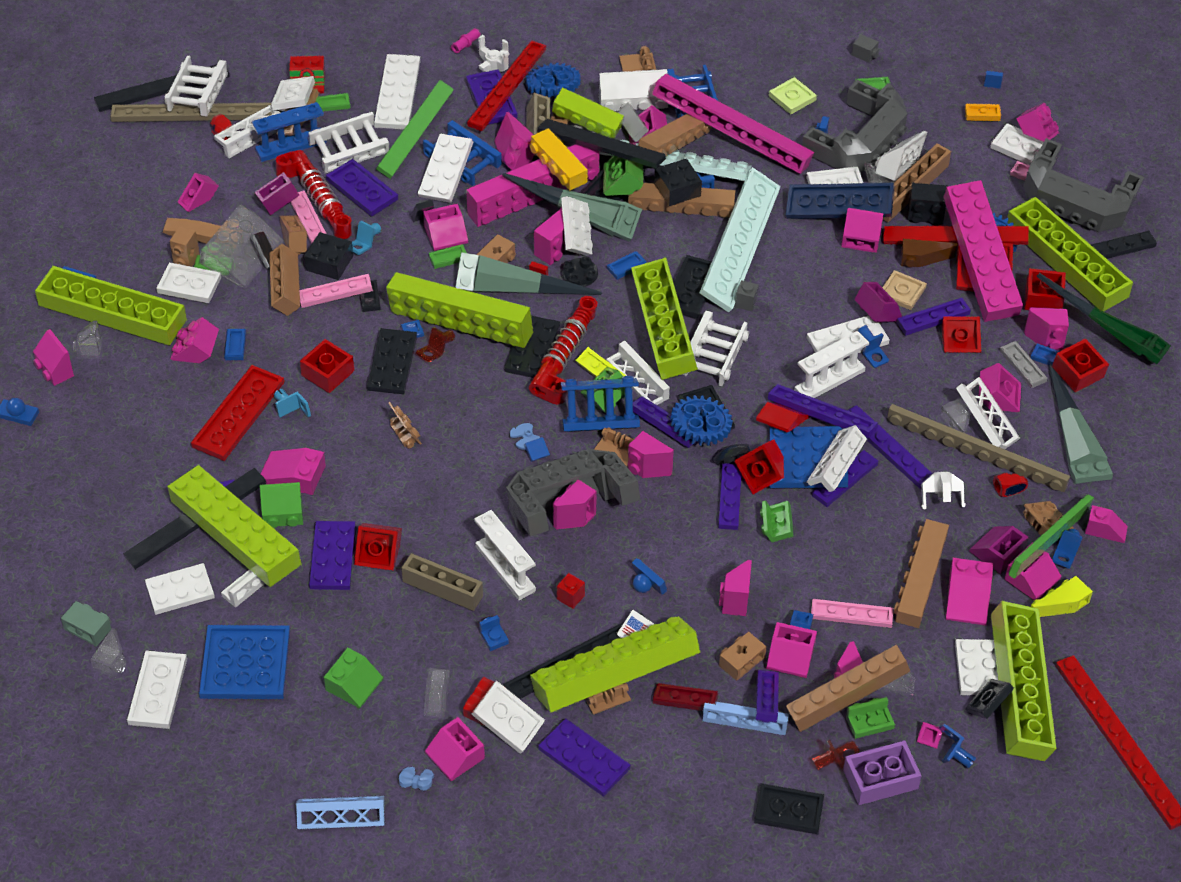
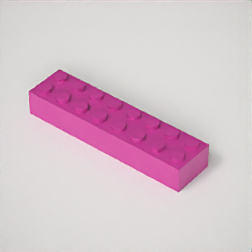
M577 144L568 147L571 153L587 168L588 181L593 180L599 174V151ZM540 159L507 172V174L568 190ZM502 175L466 189L467 214L477 227L486 225L493 220L503 218L510 213L517 212L522 208L544 200L504 178Z
M982 181L947 187L944 201L984 322L1020 315L1023 303Z

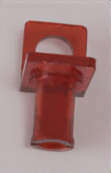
M433 327L428 345L417 350L416 354L427 362L441 357L444 353L445 344L454 340V332L447 330L443 333L436 327ZM424 352H431L433 356H427Z
M828 740L829 751L812 759L818 771L834 762L838 763L842 769L845 762L843 757L844 751L852 749L855 754L860 753L854 741L835 749L831 740Z

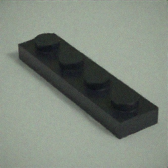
M1145 231L1091 244V246L1106 259L1154 248L1157 242L1150 231Z

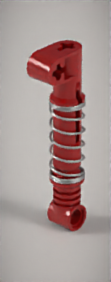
M296 150L277 156L275 160L276 175L279 176L284 172L288 178L300 176V182L304 189L307 190L308 195L311 196V200L315 202V206L318 207L323 218L328 220L333 227L334 236L342 239L349 238L352 234L351 217L345 215L341 202L333 193L322 173L313 166L305 152Z
M591 296L582 297L572 317L568 318L564 323V328L560 330L561 335H557L556 341L552 342V348L548 349L547 355H544L541 361L542 366L529 385V390L533 395L556 405L562 404L566 400L567 390L562 391L561 382H565V380L557 377V375L561 374L565 369L567 362L571 359V355L575 352V348L579 346V341L585 336L589 322L595 317L597 300Z

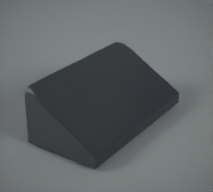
M265 232L253 234L251 238L266 269H269V253L273 249Z

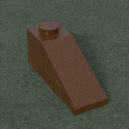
M903 239L901 266L922 267L955 258L957 243Z

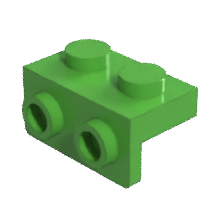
M766 500L762 501L760 514L764 523L761 525L763 535L767 536L771 542L793 537L790 503L785 501L769 506Z
M887 697L875 698L862 704L855 703L848 707L846 720L855 739L894 729L895 723L888 710L889 701Z

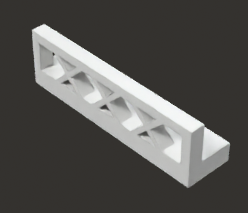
M269 105L214 136L215 140L223 146L225 155L231 158L261 141V134H257L251 123L252 121L268 117L264 115L269 112L272 115L280 112L273 110L272 106ZM276 129V130H273V131H269V132H268V137H269L270 135L276 133V132H277V129ZM226 136H231L226 140L223 139Z
M626 341L619 344V353L607 358V361L624 374L626 370L634 371L636 373L634 378H637L638 382L647 385V389L638 388V386L632 387L639 397L643 396L650 400L647 397L648 394H655L659 398L651 402L656 405L669 399L670 387L661 380L660 376ZM621 358L625 364L617 365L614 361Z
M980 377L967 386L961 384L956 388L993 445L1006 449L1020 439ZM979 384L982 388L981 395L974 396L971 389ZM983 400H989L992 403L990 411L983 410ZM993 415H999L1002 418L1000 426L993 425ZM1003 430H1008L1013 435L1007 442H1004L1002 439Z
M856 425L838 432L807 480L810 486L821 482L829 492L835 491L867 440Z
M248 570L223 590L221 594L224 599L236 608L265 583L251 570Z

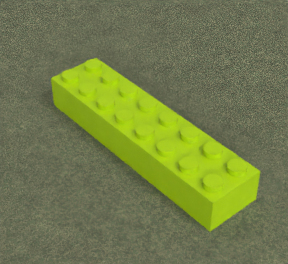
M1034 197L1008 212V224L1014 223L1013 226H1029L1028 246L1054 270L1066 272V280L1098 309L1106 311L1129 298L1133 282L1038 198Z
M662 258L631 267L661 380L698 370L667 259Z
M52 266L35 290L39 306L166 345H171L178 331L187 320L185 307L182 304L56 266Z
M397 272L386 287L391 312L397 315L407 316L412 319H418L430 324L444 326L525 348L533 334L530 307Z
M197 465L167 486L173 504L269 587H272L302 565L299 550L201 466Z
M1001 601L991 613L998 680L1008 682L1014 687L1012 692L1001 703L1006 754L1046 761L1057 748L1039 609Z
M679 616L671 617L667 621L653 624L645 630L633 632L630 636L615 639L612 643L604 646H597L592 651L577 654L574 658L566 661H559L554 666L539 669L530 676L535 696L550 712H553L700 653L696 631Z

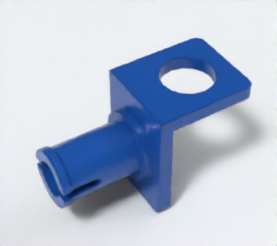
M867 325L859 328L858 332L869 342V345L864 347L863 355L871 366L877 368L888 363L889 359L880 348L884 335L880 333L874 336ZM878 354L882 357V360L876 362L872 359V355Z
M1070 529L1063 531L1052 558L1054 563L1069 569L1071 568L1083 538L1078 530ZM1058 557H1064L1068 561H1061Z
M946 724L939 726L938 729L955 741L942 762H949L954 757L969 768L976 757L961 748L964 737Z

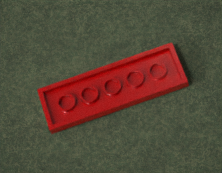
M251 365L191 442L192 448L225 461L273 399L275 392L279 391L285 383L284 377Z

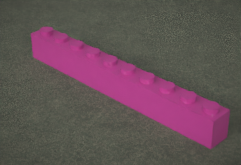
M668 74L663 75L656 82L652 95L800 174L809 166L814 152Z

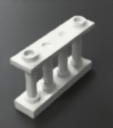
M187 56L185 61L181 63V69L168 94L165 95V104H167L168 111H172L175 103L198 106L201 116H208L228 75L226 61L219 60L217 66L210 68L192 65L191 57ZM191 72L211 74L212 76L202 78L189 75ZM186 82L203 84L207 86L204 87V89L186 87L184 85ZM180 93L201 95L202 97L191 99L179 97Z
M373 112L309 132V144H318L324 156L322 158L324 173L335 170L352 158L357 162H361L388 153V139L386 137L379 139L372 127L374 125ZM365 128L372 142L363 144L356 130ZM347 133L350 134L356 145L355 148L349 150L346 149L340 137ZM333 138L340 153L331 155L324 141Z
M705 311L690 343L695 358L696 356H703L724 363L723 368L719 369L696 362L698 370L719 376V386H723L725 380L728 381L730 378V369L743 341L746 342L748 339V323L744 322L741 329L737 330L714 323L715 321L712 320L713 312ZM715 330L737 338L732 343L708 336V331ZM709 343L731 351L726 356L702 349V344Z
M856 331L799 361L797 365L806 373L805 382L795 386L794 391L816 398L865 372V366L857 359L858 350L868 346L869 342ZM850 355V358L843 361V358ZM835 363V366L828 369L830 365ZM820 371V374L813 377L815 373Z
M492 510L474 518V521L485 533V538L475 542L479 552L518 600L534 593L536 587L526 576V571L536 566V563Z

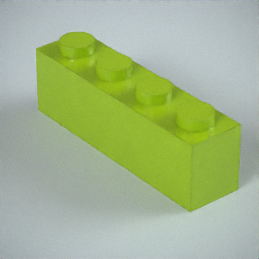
M563 87L556 97L552 112L557 116L564 117L590 131L614 139L624 119V115Z

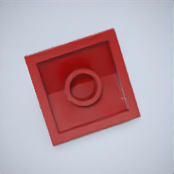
M943 317L942 341L944 353H981L980 317Z
M767 402L757 415L756 421L789 433L807 420L809 415L778 403Z

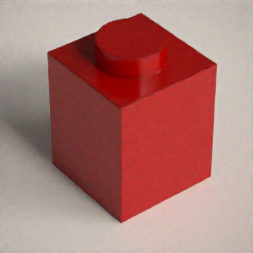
M570 573L557 585V600L572 609L585 596V582Z

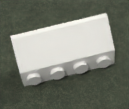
M667 69L599 73L600 105L613 111H620L627 103L634 110H645L651 105L657 109L668 108L667 102L652 95L657 80L663 75L668 74Z
M923 131L902 141L887 153L878 157L875 163V167H877L875 173L894 181L903 175L919 160L927 132Z

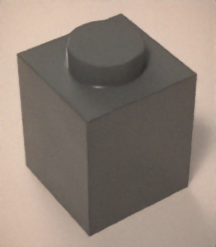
M861 34L853 43L852 56L870 63L879 54V41Z
M741 280L736 292L735 307L753 311L758 297L759 285Z

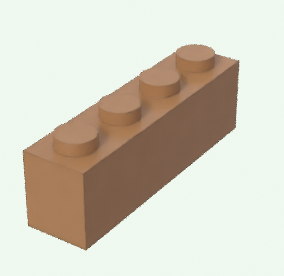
M280 244L269 253L271 306L288 316L300 307L298 253L284 244Z

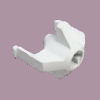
M480 36L478 39L479 55L484 63L479 65V69L486 72L497 69L500 72L509 68L508 42L504 39L502 40L501 51L489 50L485 47V36Z
M934 472L921 483L922 509H926V492H935V494H938V497H943V502H951V491H960V505L965 507L963 481L952 473Z

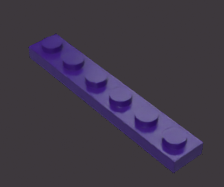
M779 384L768 393V400L843 429L856 425L867 438L878 427V422Z
M857 405L848 410L849 412L873 420ZM878 425L876 431L867 438V441L919 489L922 488L921 483L933 474L881 426Z

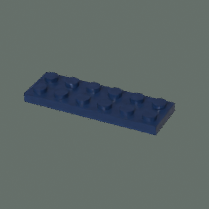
M894 183L790 184L786 217L787 219L846 218L848 208L884 213L883 217H892L895 185Z

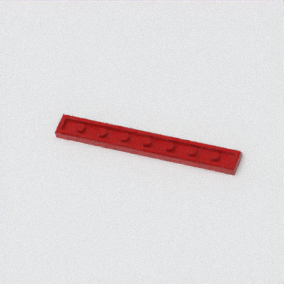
M530 41L467 121V126L480 131L486 128L546 51V45Z
M884 226V244H902L903 239L951 242L958 245L953 226ZM997 226L1002 243L1028 245L1029 226Z

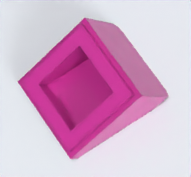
M923 722L917 742L937 749L943 732L938 729L939 727Z

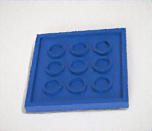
M839 426L796 427L788 433L775 427H770V441L775 439L784 456V478L770 485V488H825L821 482L810 486L807 480L838 432L843 430V428ZM848 470L837 487H848Z
M208 625L199 692L200 699H284L290 626Z

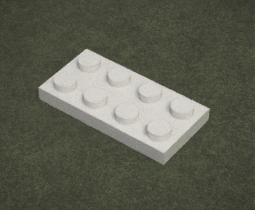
M445 134L439 135L418 191L419 197L452 203L473 145L472 139Z
M870 316L807 333V339L815 353L858 331L864 325L868 326L874 336L880 333L884 335L880 347L889 344L890 341L880 323L873 321ZM864 348L858 350V353L863 352Z
M145 651L127 719L128 725L170 729L187 662L186 654Z

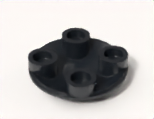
M584 256L565 261L562 275L565 281L585 287L597 279L598 268L591 261L590 257Z
M749 444L730 445L720 451L713 460L716 464L722 462L728 464L735 460L734 456L749 453L751 451Z

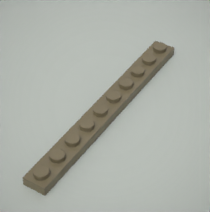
M272 103L213 104L208 116H201L198 106L175 104L172 111H168L167 104L112 105L111 121L212 120L214 116L223 114L229 120H244ZM269 112L268 114H266V115H264V116H270V115H272V113Z
M894 404L889 408L887 421L894 425L907 428L911 432H916L926 436L928 439L939 441L948 447L961 450L965 454H970L982 461L993 463L1000 468H1005L1020 476H1025L1036 483H1042L1054 490L1065 492L1070 479V476Z

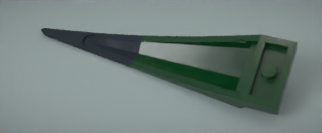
M1039 273L1036 276L1139 356L1141 354L1145 355L1146 359L1150 362H1154L1157 365L1171 347L1169 343L1157 334L1134 326L1094 307L1054 283L1043 274Z

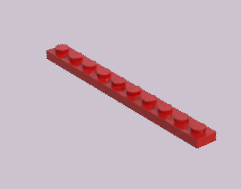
M1073 655L1056 662L1055 667L1169 830L1181 826L1180 804Z

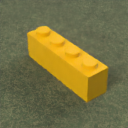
M549 128L531 136L530 149L532 153L540 158L541 162L550 169L553 175H556L561 184L565 185L569 191L588 182L587 168Z

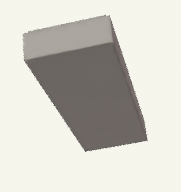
M629 103L617 112L624 115L622 124L635 142L648 132L647 127Z
M1016 341L1000 347V352L1031 388L1047 382L1048 378Z

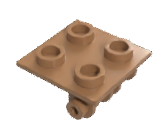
M647 46L641 47L640 54L619 56L623 72L656 70L653 54L650 53V49Z
M388 402L397 417L391 418L390 426L394 429L404 447L412 448L415 442L421 445L422 443L418 438L421 435L411 425L412 422L408 416L403 413L398 405L394 407L391 402Z
M610 427L604 428L602 431L604 436L595 447V450L615 452L622 462L628 466V445L634 439L626 434L621 435V432L616 433Z
M1051 501L1024 504L1026 508L1023 511L1024 517L1040 535L1044 534L1063 516Z
M624 683L588 697L585 700L594 715L631 701V698L627 693L629 691L628 685Z

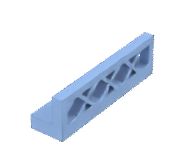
M717 702L716 705L709 703L704 705L703 721L786 735L789 714L778 712L777 723H764L756 720V708Z
M384 796L298 799L296 803L297 829L384 826ZM370 809H379L380 820L371 821L365 814ZM331 810L338 815L334 822H327L321 817L326 811ZM348 810H355L360 816L355 821H348L343 815ZM310 811L316 818L312 823H302V812Z

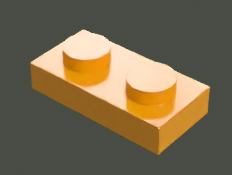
M966 104V120L1000 121V104Z

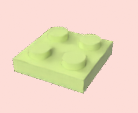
M795 77L769 91V97L790 114L811 104L817 98L815 93Z

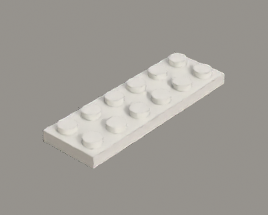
M387 54L374 122L375 128L405 129L410 122L420 56Z

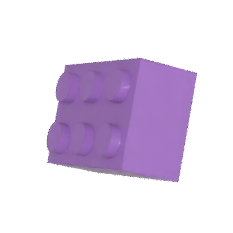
M906 741L845 757L843 771L858 805L919 789L921 774Z

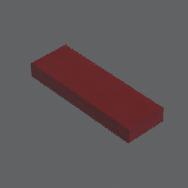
M657 683L653 704L704 711L705 703L716 705L718 691Z

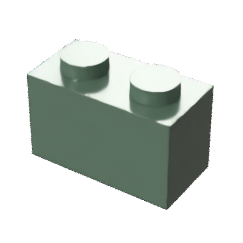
M77 601L61 617L64 630L96 647L112 629L110 619L106 614L98 613L89 605L81 604Z

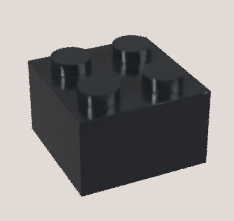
M687 158L660 166L657 169L655 168L654 184L669 206L701 197L702 180Z
M912 183L908 203V221L943 224L946 211L944 194L948 185Z
M319 232L304 256L306 271L339 280L354 256L352 241Z

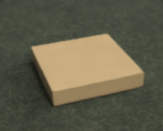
M894 270L882 288L899 306L912 310L926 289L927 283Z

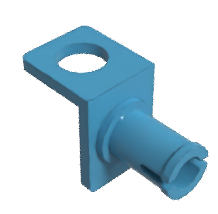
M363 221L359 222L357 238L352 241L353 246H361L362 249L353 247L354 253L361 255L372 247L373 237L381 232V226L378 223L369 225Z
M279 389L280 392L278 390L275 392L274 397L278 400L275 404L279 417L298 408L307 417L311 416L308 402L298 391L291 395H288L283 389Z

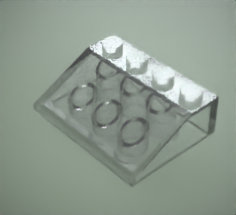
M240 204L202 248L199 263L212 271L221 272V276L246 289L265 266L251 236L259 232H265L273 250L280 244H283L284 240L255 212Z

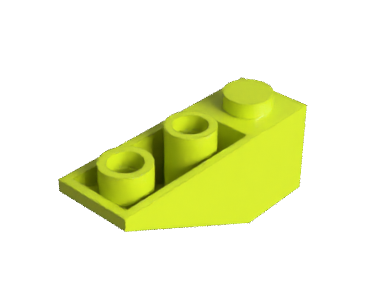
M1075 576L1070 580H1065L1057 589H1051L1042 599H1036L1031 604V607L1039 609L1040 617L1075 613L1090 603L1093 591Z

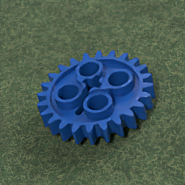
M550 63L548 66L543 64V67L537 66V69H532V72H528V75H526L528 90H531V93L547 95L549 98L551 96L556 98L562 87L575 92V89H578V85L581 84L579 70H576L575 67L571 68V65L565 66V63L562 65Z
M694 395L693 399L687 396L686 401L680 399V403L675 404L670 420L672 421L671 426L674 427V432H679V437L685 436V441L691 439L692 444L698 441L700 446L703 442L709 446L710 442L716 445L717 440L723 442V438L728 437L733 420H731L732 415L728 414L729 409H724V404L717 405L718 400L711 402V397L704 400V396L698 399Z

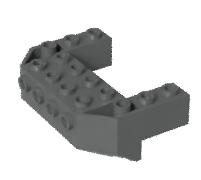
M857 79L848 88L846 104L873 116V118L858 134L844 129L837 138L812 127L803 136L802 146L813 151L814 158L834 168L858 167L859 171H867L875 165L878 157L887 153L889 148L896 144L898 138L905 134L907 130V111L901 96L891 84L887 83L879 90Z
M1046 138L1039 152H1036L1023 185L1030 199L1036 197L1056 215L1098 232L1122 227L1140 190L1144 177L1127 171L1121 185L1116 184L1112 193H1108L1054 171L1053 168L1058 159L1062 144Z
M588 449L517 472L506 487L510 512L518 530L525 528L531 537L549 531L546 511L553 509V503L556 498L561 497L567 487L571 484L573 485L577 480L595 489L597 494L600 493L605 501L616 497L622 506L640 500L638 480L615 452Z

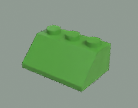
M612 156L604 163L605 195H631L643 186V164L617 156Z

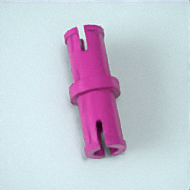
M474 28L469 33L460 36V39L452 44V51L459 53L465 47L471 46L472 42L480 37L479 30Z

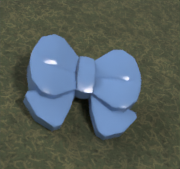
M530 423L521 424L516 429L512 428L510 431L511 438H523L516 443V447L522 450H526L525 443L540 438L533 434V425Z
M407 767L399 775V785L403 788L411 786L414 789L428 790L432 786L434 774L431 770L425 769L420 776L415 775V768Z

